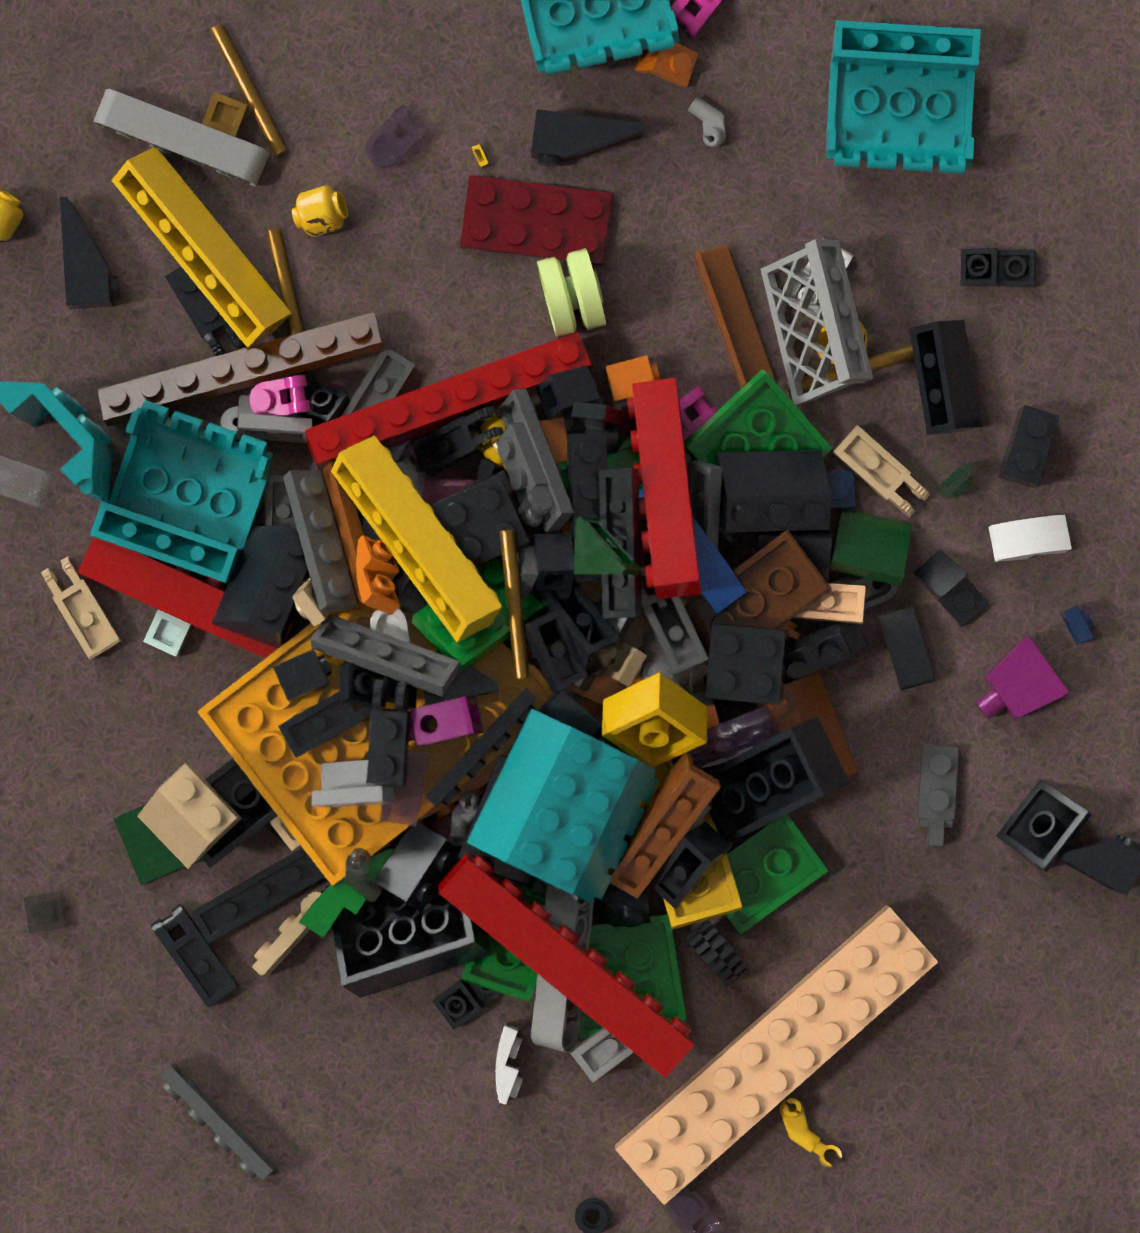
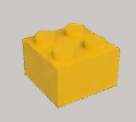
M659 672L603 699L602 736L633 758L653 768L707 743V706Z

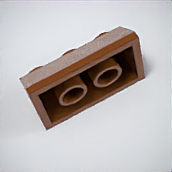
M819 671L784 684L783 702L780 705L754 703L768 740L791 727L818 717L846 776L848 777L858 772Z

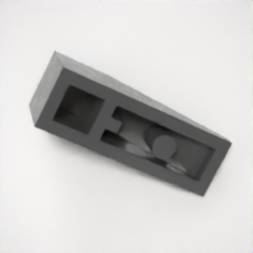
M645 567L641 568L643 570L641 572L642 611L674 675L708 660L680 597L658 600L655 588H648Z

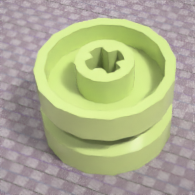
M586 248L568 253L566 258L569 272L568 277H564L561 264L555 257L537 261L542 288L557 338L575 333L577 328L573 312L575 310H579L583 326L586 329L592 330L606 326L602 306L604 300L596 270L592 268Z

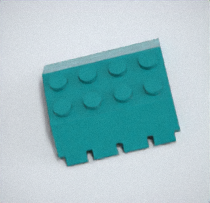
M520 0L537 71H545L546 76L570 71L571 65L577 64L579 69L607 63L606 58L611 56L616 61L643 55V49H648L649 53L675 48L674 43L680 42L674 10L671 11L669 0Z
M836 20L830 63L826 158L834 159V166L860 167L861 160L866 161V168L896 170V163H902L903 170L932 172L933 165H938L939 173L964 174L965 167H971L974 154V137H971L975 71L979 66L981 29Z
M0 381V403L10 414L35 427L51 413L81 446L82 450L66 463L61 470L75 486L80 484L82 493L99 502H109L112 490L114 451L108 446L112 441L110 436L98 424L91 421L88 417L86 418L85 416L88 412L82 405L58 386L51 389L44 383Z
M145 400L141 408L137 407L135 412L132 411L125 431L132 435L109 502L101 501L90 536L227 583L258 516L270 480L273 453L267 452L268 442L245 434L242 435L240 442L236 441V431L213 423H209L206 430H203V420L178 411L174 412L172 419L168 418L169 408Z
M531 709L466 843L592 903L595 897L602 899L613 877L607 874L609 867L616 870L629 844L623 841L625 834L633 835L645 811L639 805L641 801L649 802L659 782L658 779L653 777L656 770L593 737Z

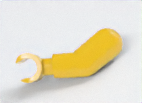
M788 1098L781 1103L780 1113L788 1136L793 1142L811 1153L813 1151L819 1155V1161L825 1167H832L824 1158L826 1150H833L840 1159L842 1158V1153L838 1147L825 1145L820 1141L821 1138L809 1130L803 1105L798 1099Z

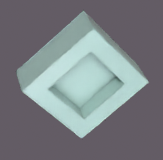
M157 610L143 642L178 657L192 625Z

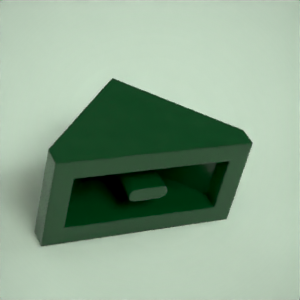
M580 516L575 521L574 574L586 576H638L643 571L597 518Z

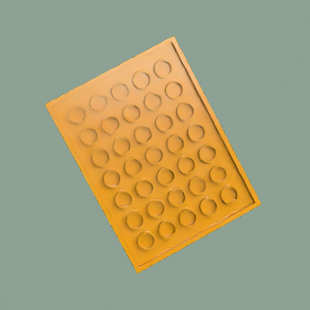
M366 606L363 610L331 611L330 614L370 628V619L377 609ZM399 607L398 609L402 611L407 621L410 643L430 651H438L412 624L413 614ZM311 623L197 712L333 886L435 807L425 796L483 734L429 746H418L416 740L409 741L406 785L403 787L394 786L395 803L332 808L312 806V791L322 790L321 765L323 763L368 760L371 717L296 758L278 725L339 692L340 666L350 663L315 650L317 657L322 654L325 655L333 674L327 676L330 685L292 702H288L273 667L312 650L310 639L321 623L315 627ZM503 642L471 665L497 682L499 691L496 693L476 697L484 733L525 688L537 697L532 703L536 708L535 711H539L554 693L551 692L547 681L536 667L529 663L530 677L515 679L512 651ZM417 688V708L426 706L423 689ZM352 705L355 712L365 707L359 705ZM432 718L429 722L431 731H434L438 726L436 718ZM516 720L507 730L511 735L507 742L497 752L490 748L484 754L482 759L486 764L482 769L514 745L515 737L520 733L523 724L521 725ZM465 775L456 786L459 788L471 778Z

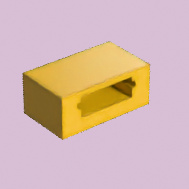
M481 145L473 146L472 150L480 168L489 165Z

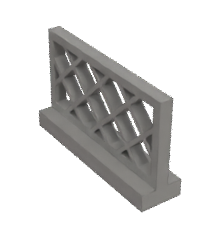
M814 239L805 244L806 248L761 268L792 400L796 406H802L854 383H864L873 379L839 240ZM807 258L811 268L809 279L800 274L803 263ZM781 270L788 274L783 291L778 288L774 274ZM797 280L806 286L800 302L791 297ZM814 291L817 293L820 304L818 313L808 308ZM788 304L797 309L791 325L786 322L784 315ZM805 315L815 320L809 336L799 331ZM823 326L826 328L829 340L826 348L817 342ZM796 338L805 343L800 359L794 356L793 351ZM814 349L823 355L817 371L808 365ZM831 361L835 365L838 377L836 381H831L825 377ZM806 372L814 380L809 392L804 394L801 381Z

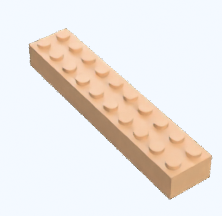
M885 905L615 1145L616 1151L665 1205L936 965L938 961L889 906Z

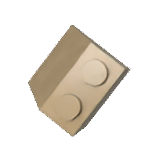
M184 764L154 793L138 814L139 819L187 869L195 864L242 819L189 764Z

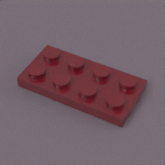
M469 175L460 248L546 259L555 257L562 261H566L569 252L586 248L591 264L603 266L612 193Z

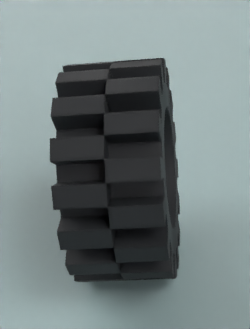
M708 919L685 937L726 987H729L749 970Z

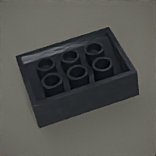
M458 856L455 865L460 861V858H458ZM376 884L356 915L343 908L332 924L341 985L359 998L492 955L488 933L440 895L439 887H437L434 899L425 906L422 912H419Z

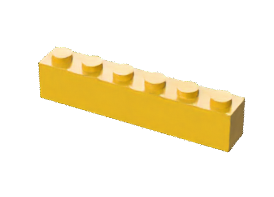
M155 146L126 161L111 181L247 348L276 331L291 315V311Z
M375 435L341 451L331 470L332 474L458 643L492 625L502 608L496 593L488 588L481 579L473 562L464 556L456 545L452 534L446 531L435 517L432 507L423 501L414 489L411 479L403 474L394 462L390 451L382 446Z

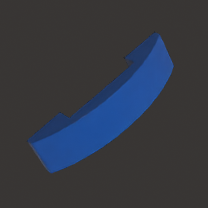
M644 489L639 491V497H644ZM693 518L701 595L715 614L718 615L745 595L746 591L717 548Z

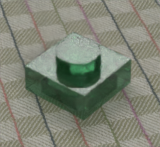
M964 462L940 483L935 490L943 499H946L951 494L957 499L972 485L968 478L974 472Z

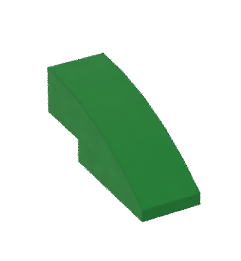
M388 849L368 858L335 885H329L311 904L298 923L324 938L343 908L356 915L376 885L374 881L393 853V850Z

